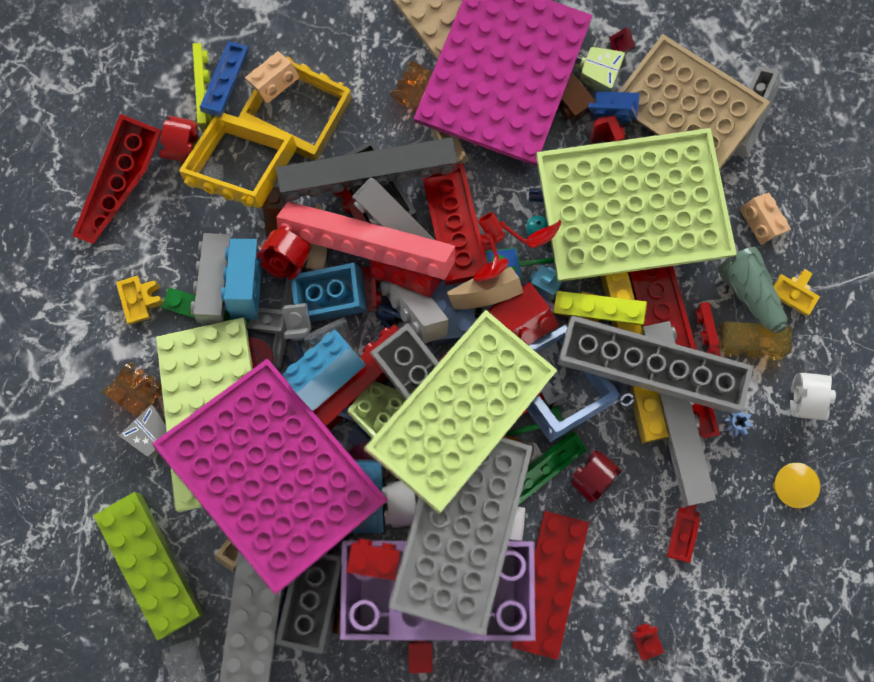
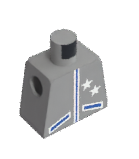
M150 405L119 436L144 455L153 459L159 453L152 446V443L167 432L165 418L155 406Z

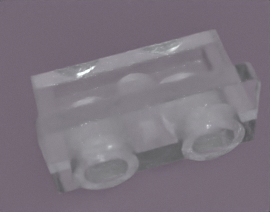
M196 638L163 648L162 662L169 672L168 682H208Z

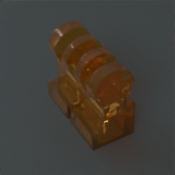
M410 61L407 65L408 71H404L401 75L403 80H398L396 83L399 89L394 88L390 95L398 103L406 105L410 110L416 112L433 71L424 68L417 62Z
M128 362L120 370L119 375L114 381L105 387L102 393L138 418L159 397L162 392V385L159 381L152 385L154 377L151 375L143 379L145 371L142 369H138L134 373L136 365ZM140 383L138 389L135 391L134 388Z

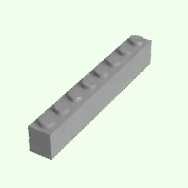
M670 321L642 328L644 336L676 344V330L674 327H671ZM658 393L669 435L666 439L683 506L716 500L717 488L710 479L711 465L704 456L705 442L703 437L699 436V419L692 409L694 403Z

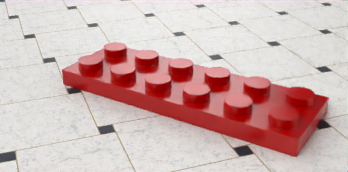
M464 163L457 164V170L450 174L442 175L441 173H436L428 178H422L436 241L455 245V261L444 280L445 286L473 279L476 271L487 264Z
M544 511L534 551L535 641L513 640L512 648L558 660L589 522Z

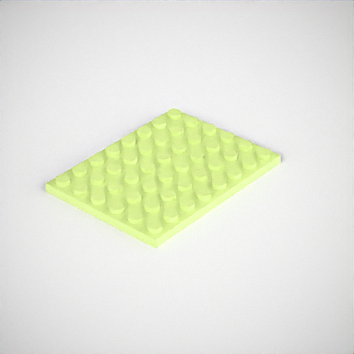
M711 128L536 153L548 226L558 222L559 219L561 220L558 232L551 239L558 282L730 258L737 255Z

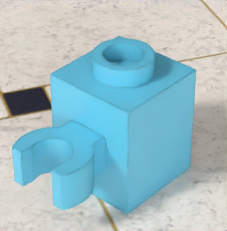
M543 265L540 266L538 271L533 270L528 279V282L532 283L537 292L550 302L553 301L563 281L558 282L555 269L551 267L546 268Z

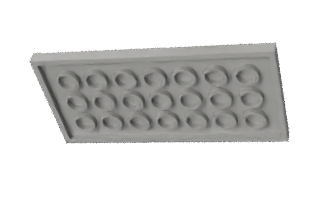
M502 437L440 513L419 497L388 608L485 636L532 446Z

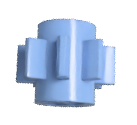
M743 411L738 414L728 412L730 417L723 419L727 425L725 431L730 430L733 432V437L738 436L739 431L743 436L748 434L746 428L753 426L752 423H749L751 414L746 415ZM739 419L741 423L736 426L734 422Z

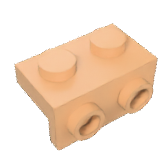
M276 52L247 75L245 79L248 84L260 93L263 100L269 103L299 79V75L292 62L280 52Z
M770 193L755 197L740 207L742 215L761 245L791 230L787 219L782 215L775 199Z

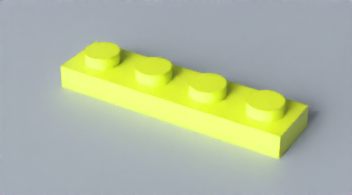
M192 43L197 123L201 131H205L213 119V115L200 111L201 102L207 91V83H210L209 70H206V64L209 63V55L207 50L204 51L201 43Z
M557 291L553 313L644 325L647 302Z

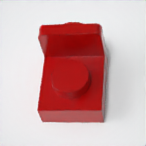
M649 623L637 626V631L631 633L642 661L664 653L657 634V626H650Z

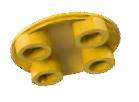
M791 463L779 470L773 483V488L784 504L799 509L808 507L816 501L820 493V481L815 471L809 466L802 463Z

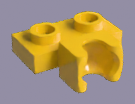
M134 276L116 282L126 322L129 325L151 319L148 308L152 309L163 304V300L159 296L152 297V293L160 289L157 281L141 284L140 278Z

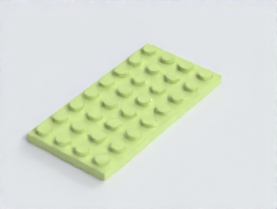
M485 310L364 450L434 510L440 513L556 373L557 369Z
M244 317L156 337L167 432L253 369ZM171 469L175 510L182 512L202 507Z

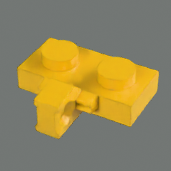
M804 269L798 278L792 277L791 279L780 274L773 286L781 302L803 315L809 316L820 298L819 295L810 291L811 286L807 285L813 273Z

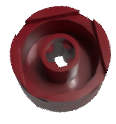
M597 450L587 459L586 467L583 469L580 466L573 473L570 480L572 482L571 486L591 504L594 503L595 499L598 500L613 484V479L623 471L603 452L599 453Z

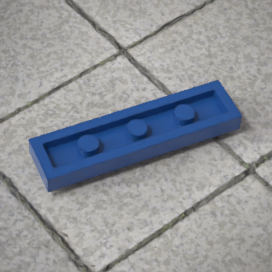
M230 41L227 42L201 102V112L222 117L249 53L248 46Z

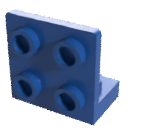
M597 91L596 103L588 104V108L595 119L602 116L610 117L615 115L618 122L631 123V120L637 121L640 93Z

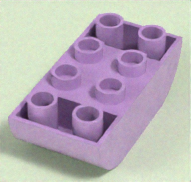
M342 541L340 640L535 641L534 542H508L485 636H481L388 608L395 581L347 573L351 544L353 542L358 543V541ZM373 541L372 545L382 547V542L396 544V549L401 550L397 568L398 574L407 541Z

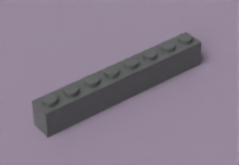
M453 137L280 166L276 167L283 200L294 201L298 200L301 196L317 197L325 192L340 193L348 188L358 190L369 178H374L382 186L389 181L405 182L410 178L418 176L419 178H428L436 173H441L442 175L450 174L457 170V158Z

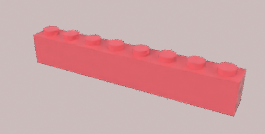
M290 201L287 202L276 217L277 229H280L282 226L288 227L292 230V233L309 243L443 280L446 279L454 265L455 245Z

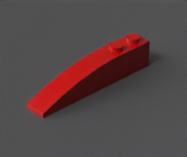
M123 114L119 115L76 224L73 237L91 244L97 241L146 173L162 130Z
M530 282L522 287L523 293L496 303L487 311L528 346L559 326L549 306ZM447 353L438 361L439 363L447 355Z

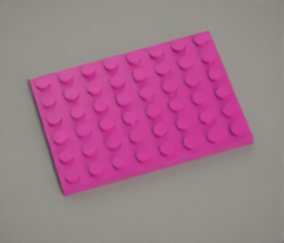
M462 0L414 116V122L536 166V153L542 151L593 15L552 0Z
M268 359L264 360L152 443L156 451L274 595L279 593L388 501Z

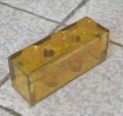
M725 321L719 326L720 352H725L727 356H739V353L748 354L750 358H760L762 355H768L770 359H784L785 356L792 353V326H787L785 330L775 334L765 329L763 324Z

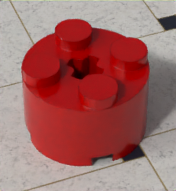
M168 115V120L164 121L160 143L164 145V150H159V155L163 159L184 163L193 150V142H198V123H195L194 120Z
M282 226L280 229L273 230L257 253V258H261L262 262L260 265L271 275L280 279L286 276L289 277L288 280H293L298 276L307 261L311 245L308 241L292 233L290 228Z

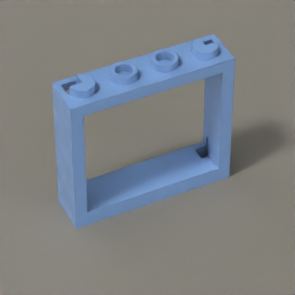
M564 325L530 344L529 347L537 353L557 341L563 344L567 326ZM583 372L602 398L560 423L539 395L533 399L526 410L551 442L613 405L620 395L615 385L610 383L607 378Z

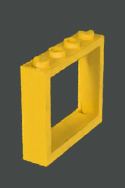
M287 56L286 58L292 62L296 69L299 80L340 99L315 146L293 135L297 146L295 152L315 161L319 159L352 99L351 89L345 87L342 82L336 83L332 81L330 77L323 73L317 74L313 72L307 65L294 63ZM254 89L238 118L283 131L255 117L263 102V98Z
M223 113L222 117L214 116L179 172L184 183L191 188L197 187L209 194L215 193L223 196L229 201L235 200L247 207L253 206L261 209L278 181L276 167L286 166L295 153L297 146L292 134ZM225 133L278 150L254 191L199 174Z

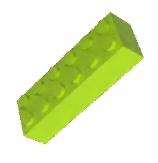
M133 492L93 515L157 640L166 638L205 615L141 493Z

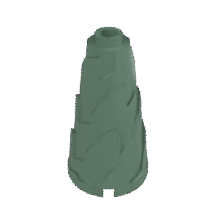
M746 248L737 252L735 259L732 261L729 258L726 259L719 266L718 273L731 287L739 300L745 303L754 317L759 319L769 332L777 334L785 330L788 318L780 304L781 300L772 284L773 280L758 248Z

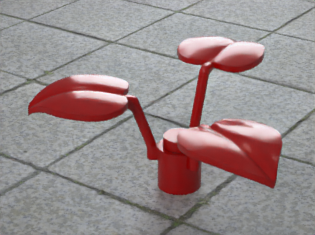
M494 212L482 216L478 223L485 232V235H481L484 251H489L492 248L494 261L479 268L473 277L474 281L480 282L492 279L506 269L508 260L507 258L499 260L495 247L505 237V232L502 231L503 228L524 245L528 244L529 248H535L547 243L556 235L560 228L561 220L559 219L558 222L534 232L528 239H524L508 227L504 221L499 222Z

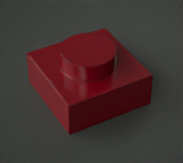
M625 27L609 37L612 50L626 54L636 48L629 28Z

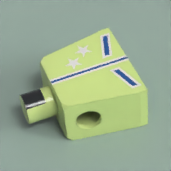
M591 47L587 58L578 55L574 64V68L582 70L579 81L595 91L611 92L625 53Z

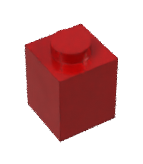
M413 640V642L408 643L409 673H433L432 642Z

